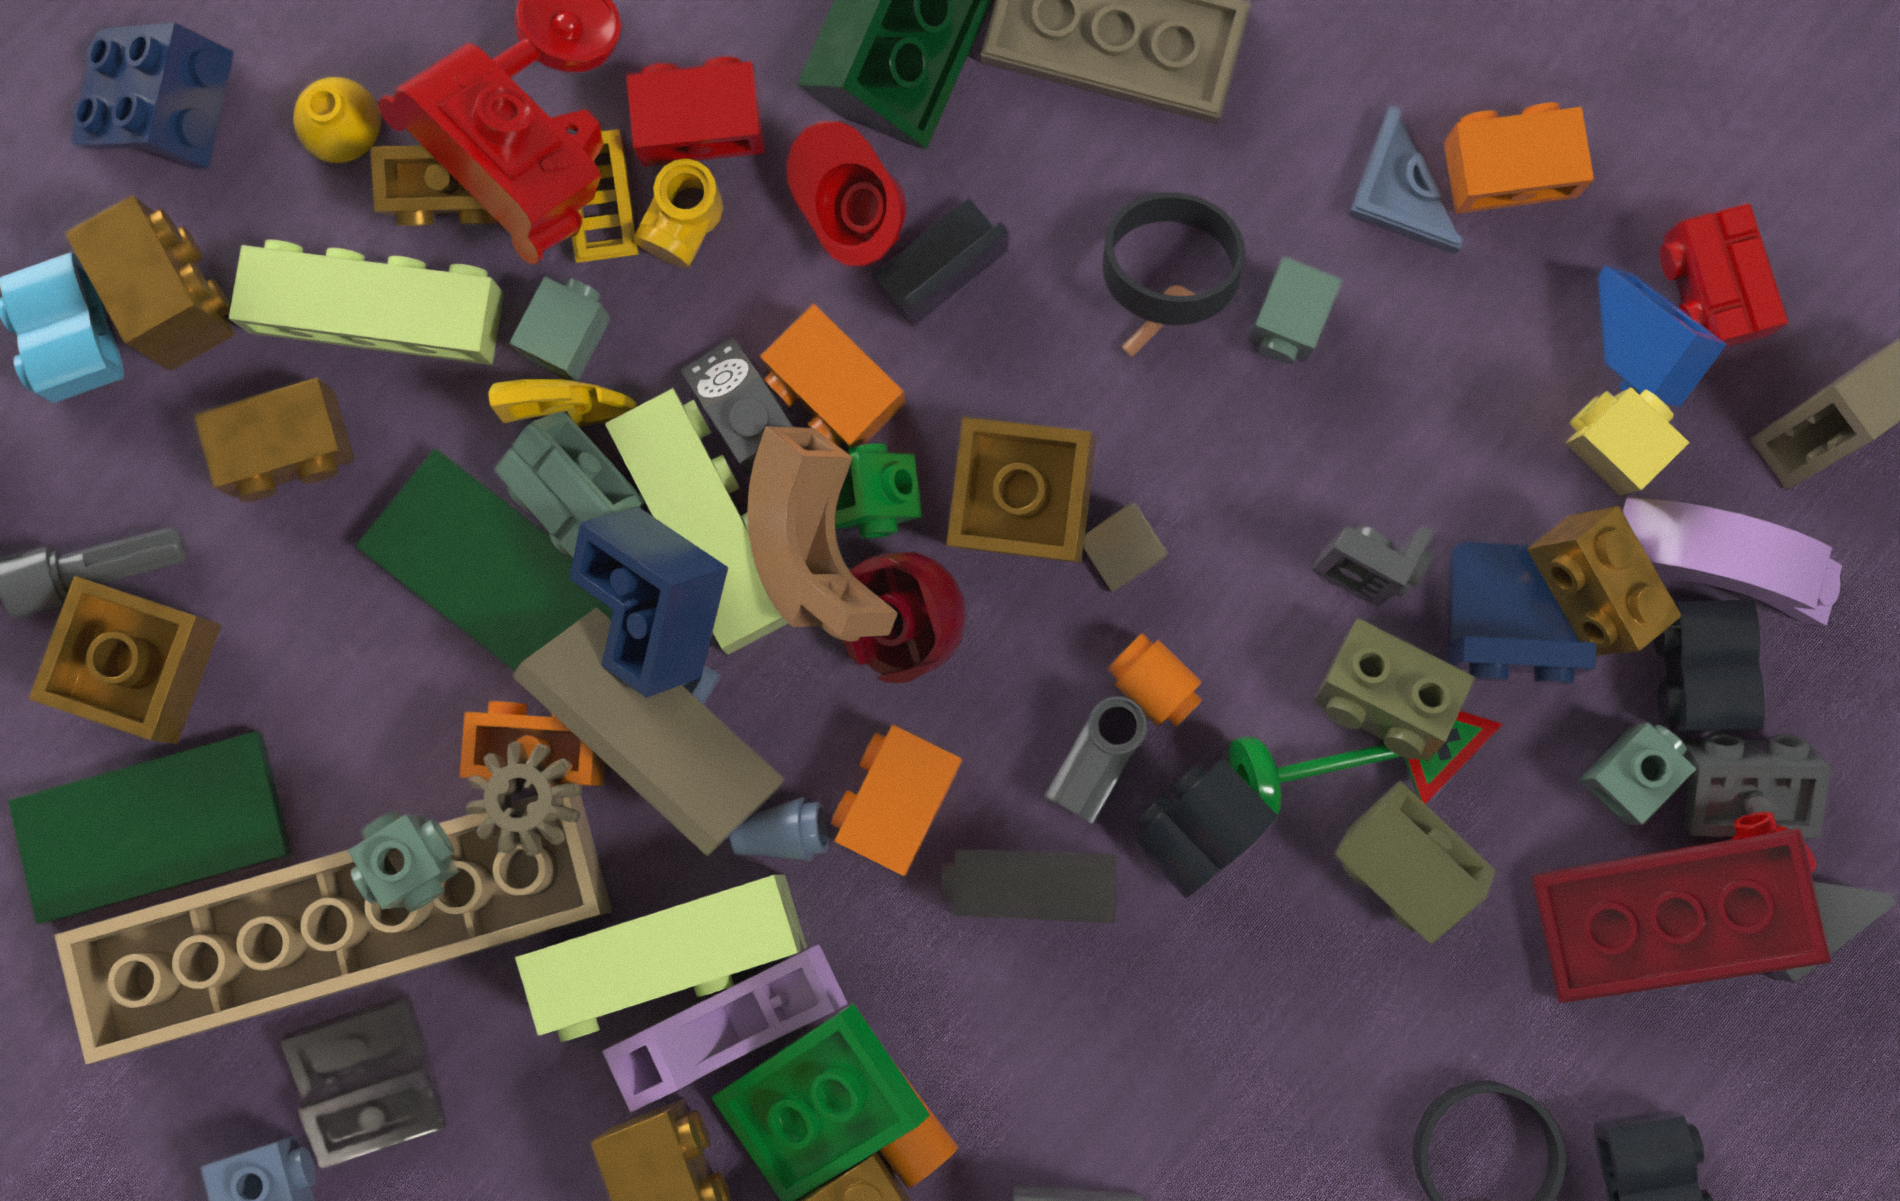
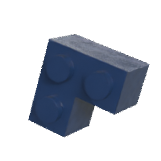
M638 506L581 522L569 579L613 610L601 666L646 698L702 677L728 567Z

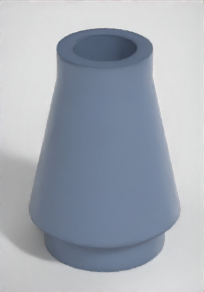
M801 797L752 814L730 835L733 852L736 856L755 855L811 861L814 854L826 853L829 844V829L822 802L808 803L805 797Z

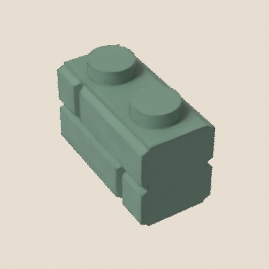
M566 412L550 414L527 425L512 444L513 448L506 452L494 468V471L508 485V492L513 501L519 506L530 510L550 532V539L553 545L560 552L571 555L572 558L581 522L637 506L643 510L647 505L644 498Z

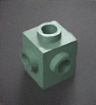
M397 811L389 812L365 826L361 830L365 840L348 850L357 866L350 871L357 889L370 904L378 901L382 909L406 907L409 913L416 911L442 895L445 891L441 883L459 873L450 857L455 851L449 837L436 820L432 819L429 821L423 815L405 814L400 817ZM396 849L401 851L404 856V866L399 873H397L387 856Z

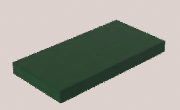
M437 448L432 450L356 544L358 549L513 671L517 670L521 662L595 608H598L610 620L612 619L613 610L569 579L573 561L571 555L560 552L551 542L550 536Z
M258 731L8 800L36 925L58 921L292 855L263 732Z

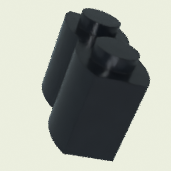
M1713 600L1674 602L1682 616L1653 640L1657 655L1664 656L1667 668L1666 681H1661L1658 687L1657 703L1661 718L1664 720L1668 719L1670 731L1673 734L1738 733L1763 729L1765 698L1759 666L1760 629L1755 601Z
M1223 758L1208 771L1198 762L1170 789L1177 796L1174 801L1163 793L1136 819L1144 829L1132 843L1186 899L1255 843L1278 815Z
M1664 1110L1594 1123L1595 1143L1606 1186L1607 1201H1713L1710 1193L1706 1189L1700 1190L1698 1184L1697 1164L1704 1162V1148L1701 1136L1693 1123L1687 1124L1684 1115L1673 1110Z

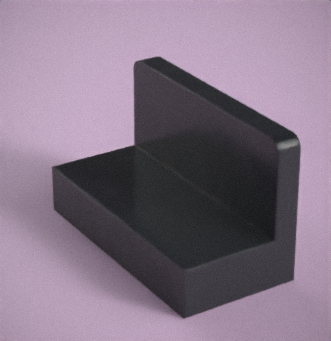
M968 198L873 273V281L913 328L1008 252L1009 231L1001 222L993 226L973 201Z

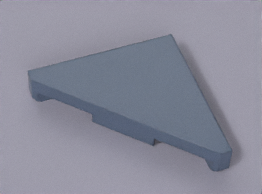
M1390 105L1348 216L1457 255L1461 250L1464 240L1457 234L1440 200L1442 195L1421 152L1417 153L1400 118V109Z

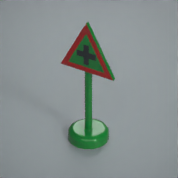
M1460 711L1446 742L1429 762L1420 758L1408 759L1404 757L1417 797L1426 804L1503 724ZM1245 736L1236 738L1231 741L1228 750V764L1277 815L1281 808L1282 794L1280 783L1402 757L1389 750L1385 744L1276 768L1271 752L1265 743L1257 737Z

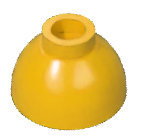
M326 77L311 83L299 95L294 108L293 123L298 139L311 155L325 162L344 163L359 158L375 143L381 128V113L373 95L359 83L343 77Z

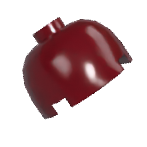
M893 552L868 558L850 569L851 574L898 612L888 636L860 637L857 641L842 640L849 656L859 666L867 663L874 671L883 674L875 678L885 683H908L939 668L951 658L961 643L967 613L964 595L955 577L941 563L917 552Z

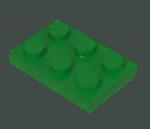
M854 1003L738 1077L711 1097L781 1201H795L914 1130L930 1116Z

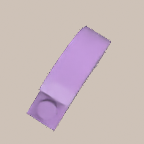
M1626 498L1623 514L1660 579L1689 581L1728 589L1761 600L1802 623L1827 626L1832 605L1839 596L1841 586L1840 573L1842 565L1829 558L1832 547L1792 529L1730 511L1676 501Z
M818 944L602 1052L630 1112L681 1089L715 1069L783 1035L840 1009L848 1003Z

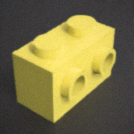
M1631 387L1615 396H1612L1606 390L1601 396L1593 398L1569 422L1577 432L1565 444L1619 495L1641 491L1690 442L1669 423L1674 414L1663 401L1648 390H1644L1639 395Z

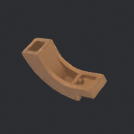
M766 426L757 450L750 478L748 528L755 566L771 602L792 627L822 626L831 636L845 641H857L860 637L888 636L898 612L851 574L841 557L836 539L835 511L837 501L853 457L815 428Z

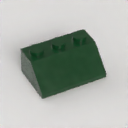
M834 0L797 82V86L840 117L916 148L927 149L992 0Z

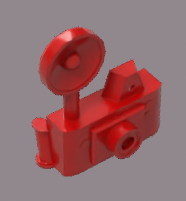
M519 0L514 16L518 43L493 59L478 46L467 43L397 87L394 97L387 94L378 101L380 113L387 124L398 132L406 129L511 234V241L516 252L524 261L531 265H536L543 259L544 251L570 236L575 237L579 233L583 221L578 210L594 200L601 178V173L594 161L604 144L600 123L587 109L550 117L511 78L536 61L545 67L563 73H584L602 66L614 53L622 27L618 8L612 0ZM566 130H574L577 134H569Z

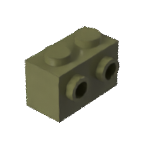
M1357 618L1343 640L1312 704L1324 709L1326 715L1332 721L1349 729L1361 728L1383 739L1385 746L1399 756L1408 759L1420 758L1429 762L1446 742L1475 677Z
M1401 781L1348 827L1335 853L1342 861L1347 874L1356 883L1365 887L1369 886L1389 905L1391 913L1404 928L1413 932L1417 931L1431 945L1487 898L1496 871Z

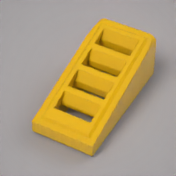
M620 129L601 131L604 145L599 154L610 153L611 165L597 166L601 173L600 179L614 177L615 189L596 191L594 200L587 204L617 202L619 214L584 218L583 207L578 210L583 222L579 233L572 237L576 263L639 255L638 246L633 241L636 230L624 142ZM621 226L622 239L587 243V230Z

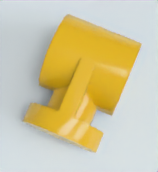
M680 159L664 166L656 176L653 187L654 198L633 237V241L655 257L674 266L687 269L690 267L706 233L713 230L720 221L723 204L718 186L710 170L699 161ZM697 188L704 192L701 202L691 209H680L673 205L675 197L684 189Z

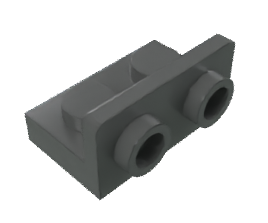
M1422 524L1393 551L1391 549L1393 542L1384 534L1366 526H1358L1355 530L1346 525L1323 548L1311 571L1379 607L1394 594L1402 598L1410 585L1416 587L1435 555L1434 552L1426 548L1434 530Z
M1711 733L1706 735L1704 739L1683 740V744L1687 749L1683 756L1696 768L1689 776L1683 826L1690 836L1733 837L1736 834L1733 824L1736 819L1750 813L1767 811L1774 814L1777 824L1789 829L1801 828L1803 838L1821 837L1831 766L1808 740L1791 734H1775L1770 736L1769 740H1742L1737 736L1726 733Z

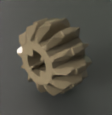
M509 743L507 749L508 765L497 754L488 753L483 760L493 776L489 779L483 776L471 775L468 784L472 788L484 790L485 792L484 800H473L467 803L466 811L468 814H488L489 817L479 825L476 834L481 839H488L500 832L498 839L499 852L511 854L521 839L522 848L526 855H538L542 846L541 834L554 845H559L565 840L563 831L555 823L558 818L575 823L580 818V813L577 810L563 807L564 798L581 795L583 792L582 786L578 783L560 785L559 781L570 772L572 764L569 760L562 758L548 766L551 756L549 746L537 744L528 758L522 743ZM526 781L524 787L537 790L538 801L528 804L527 816L522 817L525 810L513 808L511 798L521 794V783Z

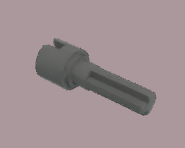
M171 526L64 555L59 550H54L48 545L0 558V597L6 611L15 620L63 607L74 576L103 584L179 564L187 559L186 544L177 527Z

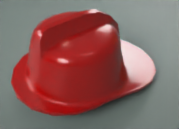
M819 121L805 128L792 143L786 162L787 182L795 202L831 258L846 266H867L881 259L894 243L900 240L899 232L906 219L907 201L902 186L886 170L871 144L856 128L840 121Z

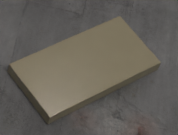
M996 0L981 53V63L1218 125L1251 3L1243 0Z
M595 608L521 662L512 677L705 855L709 856L776 792L785 779L682 685L646 698L601 666L611 620L598 608Z

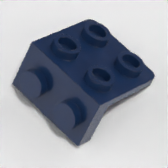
M175 22L100 29L90 43L86 54L88 67L81 97L73 111V144L86 150L144 148L190 169H208L234 51Z
M1461 542L1451 551L1447 663L1459 669L1469 670V674L1475 677L1474 680L1508 681L1509 672L1534 673V683L1569 685L1574 684V675L1596 668V643L1579 642L1577 635L1527 551V548L1531 545Z

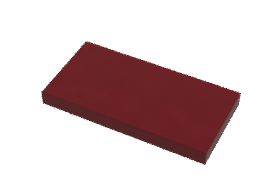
M1801 828L1539 872L1531 875L1559 1003L1831 963L1832 961Z

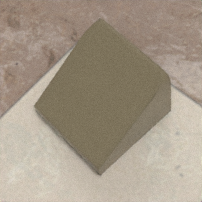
M1134 501L1085 534L1083 550L1111 593L1161 563L1168 556L1164 546Z

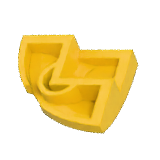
M521 379L494 383L488 393L490 406L503 423L567 411L578 427L608 422L637 407L633 399L622 393L598 385L563 379Z

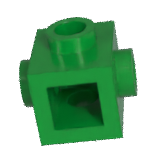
M881 443L859 445L849 449V455L853 458L837 501L835 528L859 529L860 538L862 539L882 538L897 534V524L922 517L914 454L888 453L887 445Z

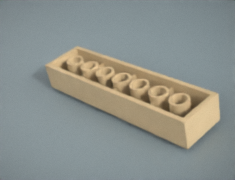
M538 795L511 802L512 807L524 809L525 812L522 817L527 816V805L538 801ZM581 795L564 798L563 807L575 809L580 813L578 822H567L559 818L555 821L563 831L565 840L559 845H554L541 834L540 854L534 856L526 855L522 848L521 839L511 854L499 852L498 839L500 832L488 839H481L476 834V830L489 817L487 813L481 815L470 814L439 823L453 845L455 852L450 857L459 873L441 883L445 891L442 895L411 913L408 912L406 907L382 909L378 901L370 904L359 892L351 877L350 871L357 866L348 850L54 935L85 1065L134 1053L613 913ZM396 849L387 856L397 873H399L404 866V856L401 851Z

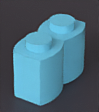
M70 252L0 277L2 297L0 298V318L9 332L17 334L20 354L14 357V366L21 383L28 391H34L35 394L55 403L124 378L120 352L107 322L105 306L75 254Z

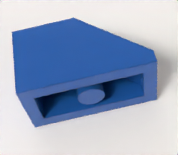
M1605 265L1598 275L1605 364L1624 378L1619 384L1622 391L1632 387L1640 395L1644 390H1648L1664 403L1681 407L1727 344L1700 323L1693 320L1687 313L1637 275Z

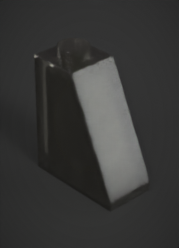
M955 849V862H942L941 901L954 902L953 915L1115 923L1117 855Z

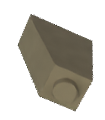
M1900 338L1885 346L1750 438L1753 445L1786 490L1874 441L1900 421Z

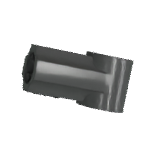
M1122 696L1109 697L1101 701L1092 710L1088 721L1044 796L1093 824L1135 750L1144 740L1147 723L1142 708L1133 700ZM1110 708H1121L1128 711L1135 721L1133 737L1122 745L1108 743L1099 732L1098 722L1100 716Z

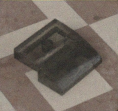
M409 993L287 1032L280 1041L303 1100L298 1113L320 1169L446 1127L447 1122L438 1083Z

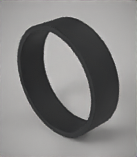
M1178 192L1146 195L1124 206L1114 216L1108 227L1102 261L1104 281L1115 300L1126 310L1142 319L1164 325H1187L1201 322L1222 311L1233 299L1239 285L1245 258L1244 240L1234 220L1223 209L1208 200ZM1156 222H1177L1193 226L1212 236L1226 251L1232 265V272L1221 284L1209 291L1189 296L1165 295L1146 289L1127 276L1119 266L1113 249L1122 237L1140 226Z
M1477 1081L1465 1083L1446 1091L1427 1108L1415 1133L1413 1160L1418 1180L1431 1201H1443L1432 1182L1428 1166V1148L1436 1124L1443 1114L1460 1100L1475 1094L1488 1092L1514 1096L1523 1102L1539 1120L1547 1139L1549 1159L1545 1179L1531 1201H1554L1561 1189L1566 1169L1564 1142L1558 1126L1551 1115L1535 1099L1504 1084Z

